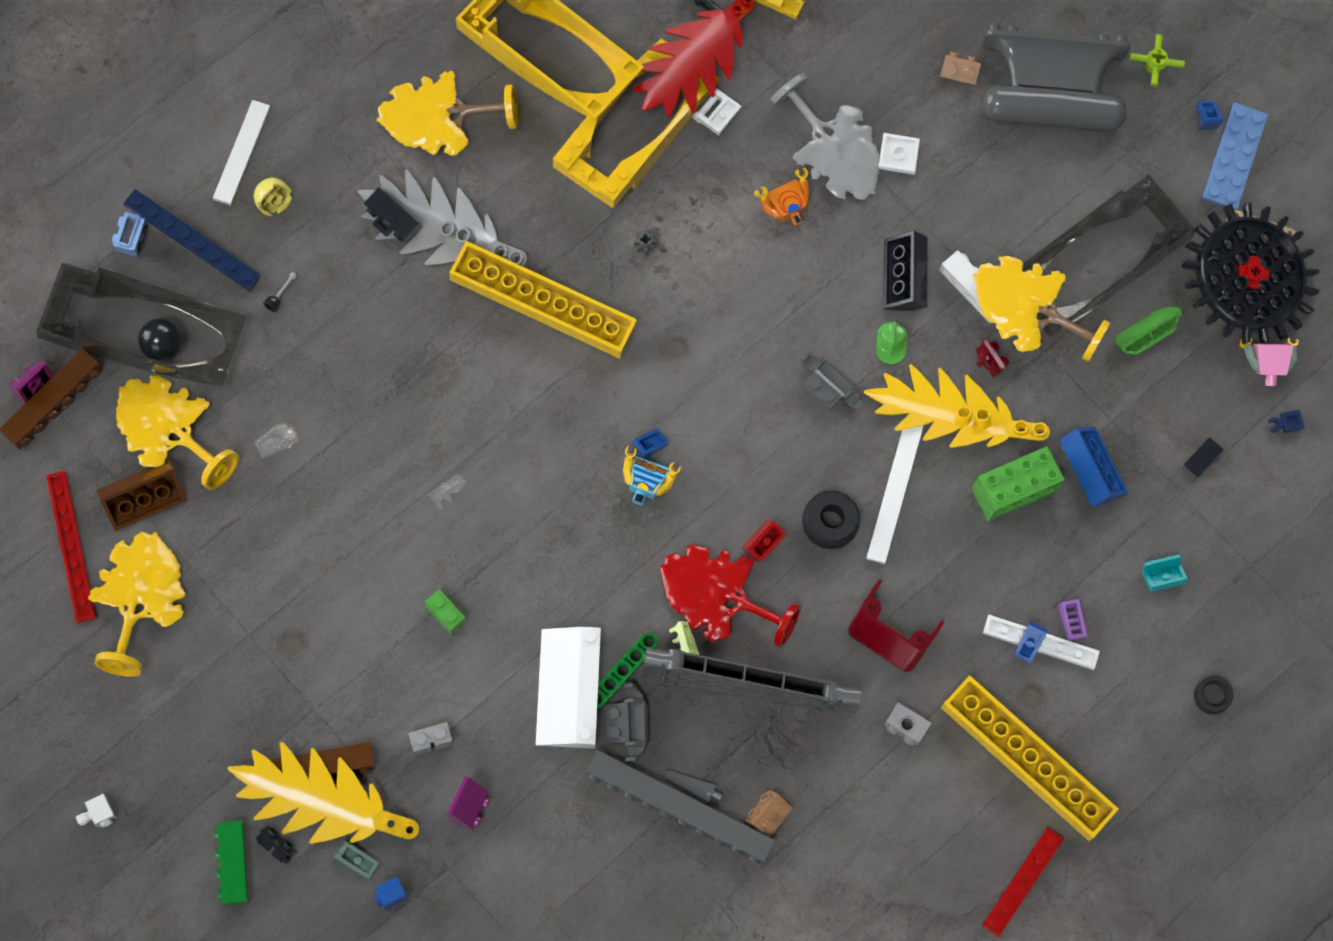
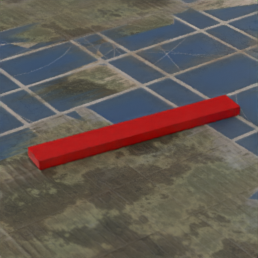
M62 471L46 475L76 623L97 619L94 604L88 598L91 595V589L66 472Z

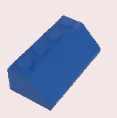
M1096 427L1077 428L1059 439L1062 444V450L1067 454L1070 466L1075 470L1078 482L1083 487L1086 498L1092 507L1104 505L1129 494Z

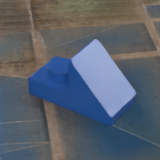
M1197 101L1196 109L1200 116L1199 130L1217 129L1223 123V117L1216 102Z
M658 428L632 441L638 453L646 460L654 452L665 448L669 444Z
M1030 621L1021 636L1014 656L1032 663L1048 629Z

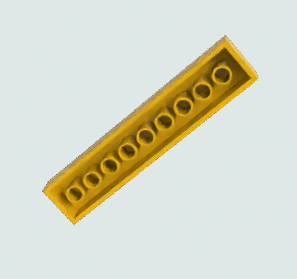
M468 241L465 242L449 272L450 281L619 359L636 328L637 319Z
M970 675L941 706L944 712L1088 841L1093 839L1119 810Z

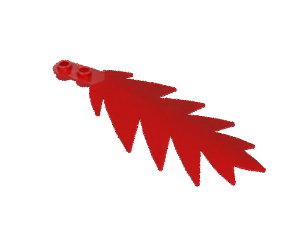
M736 0L724 11L710 10L697 13V17L707 19L666 29L665 33L687 39L649 47L651 51L673 57L642 64L644 66L642 71L660 74L643 81L633 89L634 92H648L641 111L650 110L663 103L666 115L670 117L676 106L681 88L691 112L695 113L698 75L711 97H715L716 72L714 58L727 79L730 80L734 60V39L739 48L743 46V35L739 21L754 9V0Z

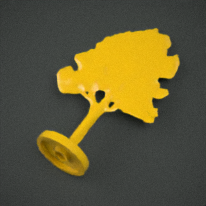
M150 375L149 384L143 383L140 379H130L125 386L119 387L118 406L116 407L117 427L121 430L122 434L127 436L129 452L145 451L144 454L138 455L140 465L144 467L162 466L165 463L167 451L177 445L188 447L208 464L201 477V484L208 490L220 487L232 476L239 463V455L235 451L226 449L213 457L195 442L190 435L191 427L189 425L194 423L209 406V402L205 401V398L197 397L196 400H186L189 396L187 388H181L179 393L171 394L169 389L172 383L159 375ZM171 433H174L181 439L171 441L168 437Z
M141 532L135 535L134 542L130 546L125 544V540L117 543L109 557L110 561L117 564V567L110 572L105 569L99 571L101 580L107 582L99 588L95 586L90 591L91 595L88 597L92 602L119 607L120 613L124 616V624L116 653H98L94 661L96 667L110 674L124 677H136L141 674L142 664L135 658L125 655L132 628L138 619L152 617L161 626L168 627L181 619L183 615L181 605H172L175 600L182 599L185 596L181 582L178 581L181 577L180 564L172 550L168 549L156 532L153 534ZM137 604L144 605L145 608L142 612L134 614Z

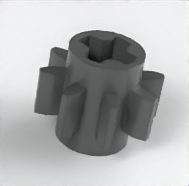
M644 230L641 235L636 234L637 240L634 241V246H638V253L641 251L647 255V252L650 250L654 252L655 247L653 245L657 244V240L653 239V232L649 234Z

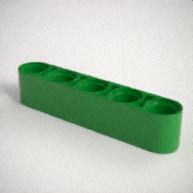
M650 632L643 634L598 684V697L602 699V703L597 705V711L602 710L623 687V683H626L644 664L646 649L657 648L658 639L655 634ZM646 639H651L654 645L647 647L643 642ZM637 653L641 656V660L633 661L630 656ZM619 668H626L628 674L621 676L617 671ZM607 682H612L615 688L607 690L604 685Z

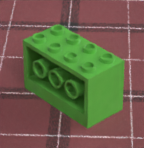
M1046 446L978 476L971 489L987 521L990 522L1056 493L1064 482V478Z

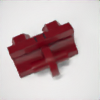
M987 339L976 349L977 356L980 359L976 365L978 368L984 366L994 378L1006 368L1009 361L1004 356L999 358L997 355L999 345L996 341L989 342Z

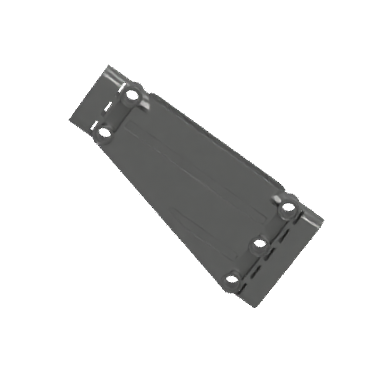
M652 648L646 649L642 681L658 684L660 682L662 686L677 689L684 687L692 691L802 708L815 707L823 712H835L836 709L837 711L855 714L861 703L862 689L841 687V684L837 682L807 678L687 653L677 649H668V652Z

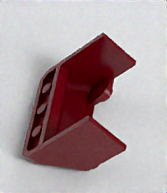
M879 579L848 627V634L852 639L899 670L911 672L941 629L944 621H940L932 635L924 631H917L909 640L877 619L881 612V605L873 596L882 583Z

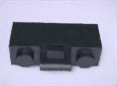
M379 187L363 203L368 207L366 211L373 218L376 215L378 216L372 225L385 237L389 236L392 231H395L393 236L400 242L404 239L409 243L423 227ZM384 219L390 224L388 228L381 223Z

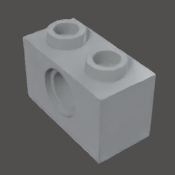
M897 702L884 726L887 727L886 730L893 735L898 734L903 737V741L907 744L917 746L931 722ZM902 722H909L911 729H903Z

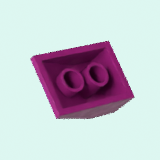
M36 361L25 369V373L20 378L18 377L12 381L9 389L15 397L25 404L53 375L44 361Z
M467 776L464 777L449 808L448 816L450 822L472 831L473 827H478L482 818L479 814L482 809L486 810L490 799L487 798L488 792Z

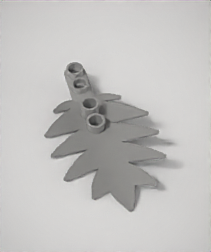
M405 170L407 199L393 183L382 175L379 176L381 189L423 226L418 234L399 252L401 255L441 245L424 264L426 266L446 264L456 261L462 247L468 241L498 256L505 250L504 255L500 257L522 267L526 264L527 255L525 252L497 241L495 227L487 214L485 215L484 229L474 207L460 188L457 189L454 216L452 207L435 177L432 179L431 204L429 205L426 196L408 170ZM358 190V193L366 201L375 190ZM367 212L362 215V218L375 221L378 218V216L376 215L375 218H373ZM392 231L391 234L387 237L380 233L375 237V239H394L396 238L395 236H393L395 231ZM521 257V260L517 263L516 259Z

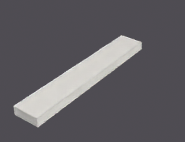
M252 100L213 200L232 205L270 111V105Z
M988 615L982 634L1018 645L1027 627ZM1046 634L1037 652L1094 670L1100 651Z

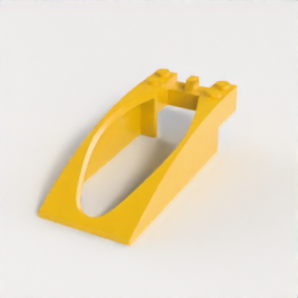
M473 0L456 17L457 29L499 62L546 94L594 120L599 118L644 69L642 64L559 0L505 1L521 13L545 20L567 30L588 45L603 60L615 77V86L609 92L594 94L563 89L498 38L496 18L494 17L490 22L486 19L504 0Z
M661 38V39H660L657 43H655L654 45H658V44H661V43H667V42ZM648 50L637 61L640 64H645L673 56ZM641 71V73H640L638 76H640V75H642V74H644V73H646V72ZM699 75L695 112L710 94ZM716 76V85L721 80L718 76ZM625 89L597 120L588 116L583 120L553 158V168L614 209L630 187L635 189L694 115L686 99H684L675 117L656 139L640 151L621 161L612 174L606 177L582 159L585 156L591 157L594 131L626 91Z

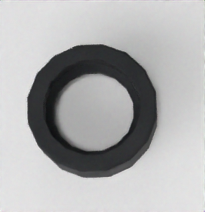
M1210 676L1196 686L1194 700L1201 711L1216 715L1222 713L1231 705L1233 689L1226 679L1220 676ZM1216 684L1222 688L1225 699L1221 705L1211 706L1204 701L1203 690L1207 685Z

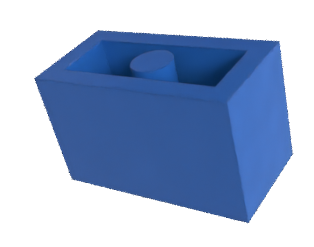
M397 877L375 888L377 893L374 894V897L379 907L384 906L386 911L408 900Z

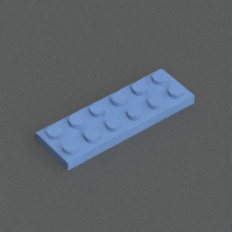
M1233 102L1201 200L1223 208L1232 204L1234 210L1238 209L1268 114Z

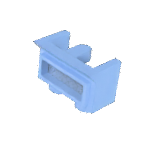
M125 212L124 216H120L118 220V227H120L118 234L114 233L112 238V244H114L116 252L138 257L137 246L139 241H143L144 226H148L149 223L140 216Z

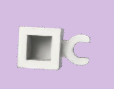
M104 794L85 802L88 812L76 816L81 826L93 820L97 827L101 826L102 828L112 824V820L116 819Z

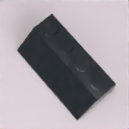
M910 231L884 239L883 309L914 311L927 307L928 237L916 231Z

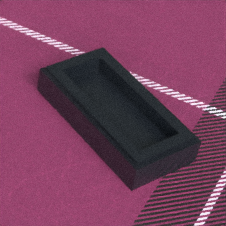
M1209 437L1184 466L1199 477L1224 449Z

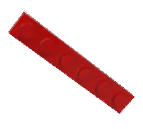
M1046 828L981 926L997 937L1001 935L1064 838L1051 829Z

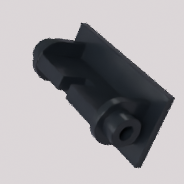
M267 826L261 829L256 837L257 843L268 852L272 847L275 848L271 855L281 863L287 864L291 860L290 856L298 852L294 849V845L282 839L274 828Z

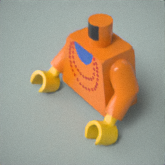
M803 168L804 174L802 176L799 175V170L795 171V175L800 178L799 181L795 179L769 192L766 187L761 186V195L758 190L754 191L755 196L761 198L760 203L766 214L779 219L781 222L791 219L795 227L804 223L801 214L805 212L806 206L809 204L810 193L808 180L805 179L808 176V171Z

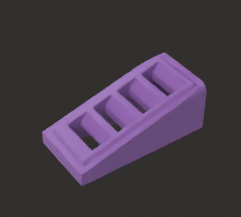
M1080 600L1060 602L1058 604L1059 612L1068 641L1088 637ZM1074 607V611L1067 612L1066 608ZM1076 614L1077 618L1068 619L1069 615ZM1078 622L1079 625L1070 627L1069 623ZM1080 629L1081 633L1072 634L1071 630Z

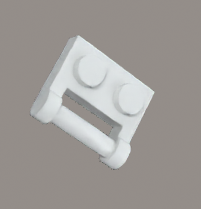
M716 89L715 97H710L699 112H695L693 118L717 135H720L740 111L741 105ZM717 100H720L721 103L707 118L705 114Z

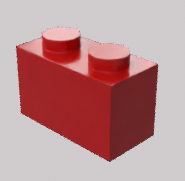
M767 520L741 548L754 561L761 562L787 534L774 521Z

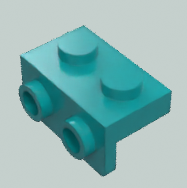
M1180 554L1158 560H1150L1143 564L1142 575L1150 592L1187 583L1188 578L1181 566Z

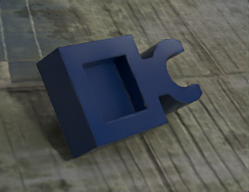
M1300 410L1282 413L1280 419L1273 417L1268 421V423H1275L1277 425L1276 428L1271 429V433H1277L1282 428L1284 433L1299 431L1305 428Z

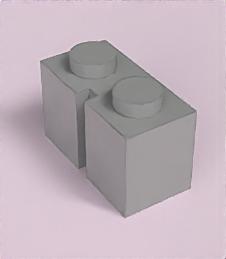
M447 722L408 733L415 756L432 751L431 743H434L436 750L453 745Z

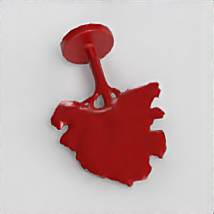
M694 544L685 547L687 556H680L677 553L667 555L664 565L659 566L665 586L664 591L670 606L678 614L685 615L691 630H697L704 625L707 626V629L703 631V635L710 642L723 640L730 636L731 624L729 620L736 612L741 610L749 611L779 625L775 634L774 645L780 648L786 644L798 621L801 606L795 603L789 606L782 617L750 602L746 598V593L742 586L745 584L754 563L753 559H748L747 556L739 557V561L729 562L731 557L724 550L720 552L719 558L710 560V550ZM727 600H732L738 604L733 608H726L725 606Z

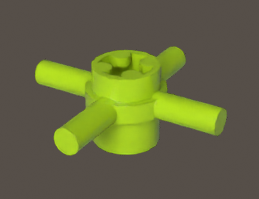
M1161 34L1156 35L1154 50L1150 51L1148 55L1130 53L1129 60L1146 62L1145 68L1152 74L1151 86L1153 87L1158 86L1159 73L1166 66L1184 68L1185 61L1168 59L1166 51L1162 49L1163 35Z

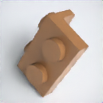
M950 51L949 54H945L940 77L976 85L981 62L976 57L967 56L966 59L960 57L959 53Z
M768 790L761 796L755 808L749 811L745 821L753 825L760 833L771 837L793 808L778 793Z

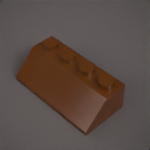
M170 459L166 460L162 466L149 467L97 489L100 501L114 531L187 501Z

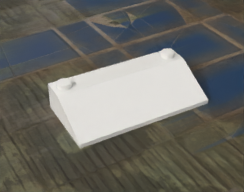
M571 627L542 629L536 746L595 748L601 628Z

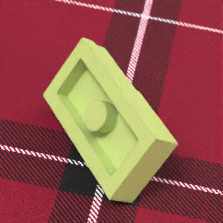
M677 622V625L669 630L670 633H678L677 638L673 639L672 642L680 643V650L699 655L688 622Z

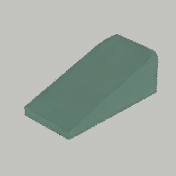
M347 841L341 844L333 857L368 880L380 863Z

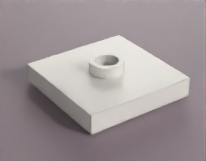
M883 133L878 169L914 175L920 139Z

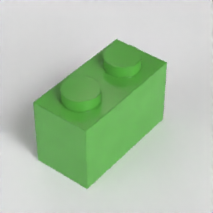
M440 589L425 601L426 608L450 635L454 634L466 623L464 615Z

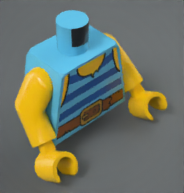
M629 445L626 447L625 454L627 457L624 460L623 474L625 483L629 485V490L635 492L632 502L643 505L646 497L654 499L656 495L661 496L671 489L677 477L676 474L682 470V465L678 470H675L673 468L675 462H673L667 468L635 456L637 453L636 447L634 453L628 452Z

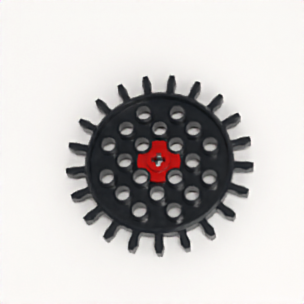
M1248 202L1243 205V217L1237 218L1233 205L1229 204L1224 207L1228 221L1222 223L1214 211L1207 216L1215 228L1212 232L1208 231L1201 224L1193 229L1204 238L1202 245L1190 241L1185 246V248L1198 254L1197 262L1186 261L1182 264V268L1196 270L1197 280H1192L1185 284V289L1199 287L1203 298L1197 300L1192 306L1195 309L1207 303L1213 314L1208 317L1206 324L1210 325L1217 321L1218 318L1225 321L1227 325L1224 329L1223 337L1230 336L1233 333L1234 327L1242 329V344L1245 345L1251 341V331H1258L1261 344L1270 343L1268 329L1274 328L1281 341L1288 337L1282 325L1283 322L1287 320L1295 330L1303 326L1294 315L1297 309L1306 315L1314 311L1311 306L1302 301L1305 294L1315 296L1320 292L1316 288L1306 286L1307 277L1320 273L1319 269H1306L1303 259L1312 255L1314 250L1299 251L1295 241L1299 240L1304 233L1299 231L1290 237L1283 230L1289 219L1287 216L1280 219L1277 225L1269 222L1271 207L1267 206L1262 209L1260 218L1252 216V203ZM1240 230L1244 232V237L1241 236ZM1264 234L1268 237V241L1264 239ZM1227 240L1231 242L1232 247L1228 246ZM1251 245L1255 246L1256 252L1252 250ZM1275 249L1279 251L1280 256L1275 253ZM1214 250L1219 253V258L1215 256ZM1238 255L1243 257V262L1239 260ZM1263 259L1267 262V266L1263 264ZM1287 264L1291 266V271L1287 268ZM1226 265L1230 267L1231 273L1226 270ZM1274 274L1278 276L1279 281L1274 278ZM1213 276L1217 277L1218 283L1213 280ZM1237 280L1241 281L1242 287L1238 285ZM1262 284L1266 287V292L1262 289ZM1286 289L1290 291V296L1287 295ZM1225 290L1229 293L1230 298L1225 295ZM1249 295L1253 297L1254 302L1250 301ZM1273 299L1277 301L1278 306L1274 305ZM1236 305L1241 308V313L1237 311ZM1260 310L1265 312V317L1261 315Z

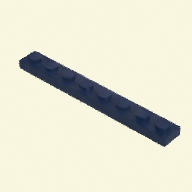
M134 189L124 202V206L247 291H250L260 278V274L138 190Z

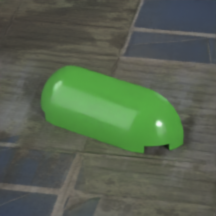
M1174 306L1154 311L1122 331L1116 337L1115 342L1118 348L1124 353L1133 355L1143 352L1177 329L1176 325L1179 317H1182V311Z

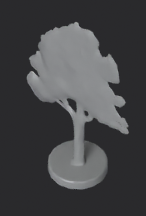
M805 72L800 73L782 86L771 97L770 101L774 105H778L790 97L813 127V140L809 141L807 145L793 155V159L797 161V164L803 167L804 164L814 166L811 169L812 179L818 180L820 175L828 176L830 179L826 184V188L837 198L845 200L847 191L852 193L856 199L865 200L869 194L875 195L878 174H880L878 169L880 154L877 152L876 145L872 144L871 126L857 124V121H863L862 111L856 107L843 105L839 108L836 119L823 122L813 114L796 92L808 81L809 77ZM823 127L832 128L834 130L832 136L826 134Z

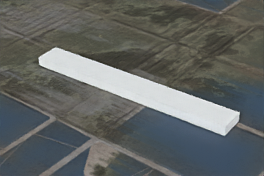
M923 426L902 430L867 553V560L880 564H885Z

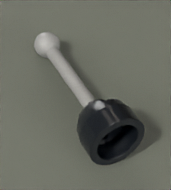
M295 272L290 273V278L276 296H269L263 302V305L268 310L276 312L279 308L280 301L278 298L291 281L297 278Z

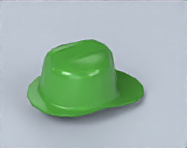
M893 321L884 323L879 328L876 352L882 362L889 365L897 364L905 357L907 331L901 324Z

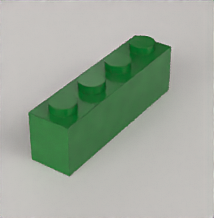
M243 821L217 823L218 828L214 829L215 841H219V848L216 849V860L220 861V868L217 869V880L221 881V889H218V900L222 901L224 906L249 904Z

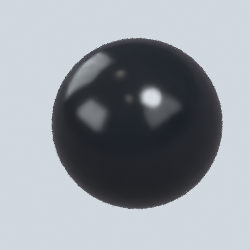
M157 318L143 325L138 335V344L142 353L149 359L166 361L173 358L180 350L182 336L180 330L173 322Z

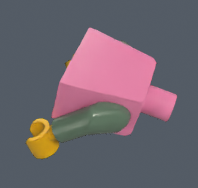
M1252 337L1251 341L1245 345L1242 344L1241 338L1240 347L1244 349L1252 369L1257 374L1266 375L1265 386H1277V375H1287L1298 360L1296 348L1299 343L1298 339H1295L1293 344L1290 342V338H1288L1285 344L1253 343L1252 346Z

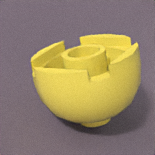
M267 178L261 181L255 188L253 194L254 202L264 215L273 216L271 213L277 211L279 214L288 207L292 199L290 196L292 190L281 179Z

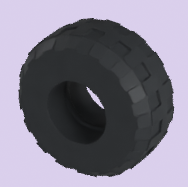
M835 490L823 491L815 495L806 505L802 517L804 532L809 540L818 547L826 549L842 548L850 543L856 536L861 521L860 511L855 501L847 494ZM828 511L834 512L841 517L842 525L838 528H828L822 523L820 515Z

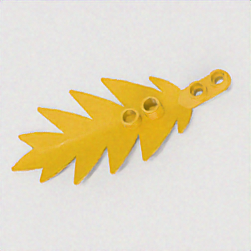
M912 364L909 365L915 393L900 380L887 373H884L888 388L864 390V394L883 404V406L875 411L876 414H909L895 427V431L912 429L934 422L923 437V441H928L951 434L960 429L949 445L950 448L968 446L990 438L992 439L988 442L987 447L999 445L1009 437L1043 441L1050 435V429L1044 423L1012 420L1007 405L999 396L997 397L998 412L993 402L968 375H965L966 404L957 387L941 368L938 369L940 397L933 386Z
M280 742L282 772L267 757L254 749L251 751L254 766L239 765L228 767L231 773L247 784L244 789L236 794V797L247 799L273 797L254 817V820L271 818L298 808L282 830V834H287L315 824L325 818L309 840L310 844L332 840L353 833L356 830L358 831L350 839L351 843L367 838L376 830L404 839H413L419 833V826L416 821L383 810L380 795L372 783L369 784L368 798L353 771L340 757L338 758L337 785L335 787L331 775L314 748H311L309 780L303 768L284 742ZM389 820L394 821L392 827L387 826ZM408 826L413 827V831L411 833L406 832V828Z

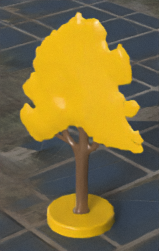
M445 71L439 75L441 78L434 84L431 78L424 76L421 79L423 85L417 91L414 90L411 83L395 86L389 91V94H392L395 99L390 102L385 101L378 107L379 118H377V121L391 133L392 137H395L397 141L403 143L406 147L417 148L421 146L422 149L427 150L432 155L437 154L442 145H446L444 153L450 156L457 155L466 147L468 139L461 130L463 119L470 114L505 111L508 127L510 129L518 128V105L513 84L505 86L504 102L465 105L462 101L456 99L455 74L453 71L448 73ZM452 113H461L455 121H451L449 115Z
M1010 256L999 257L1001 266H994L991 263L980 265L978 273L973 274L979 306L983 311L982 314L991 323H996V328L999 330L1002 339H1008L1016 335L1018 339L1013 342L1016 349L1021 352L1038 349L1041 345L1040 331L1047 324H1059L1090 342L1082 357L1083 360L1089 362L1110 322L1103 320L1097 332L1092 333L1057 312V307L1053 301L1057 297L1062 283L1065 281V274L1059 271H1051V275L1041 276L1043 269L1039 263L1033 264L1032 270L1023 272V262ZM1041 312L1049 316V318L1037 320L1036 316L1037 313Z

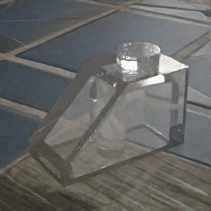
M294 423L276 424L255 441L254 444L262 460L290 449L301 439Z

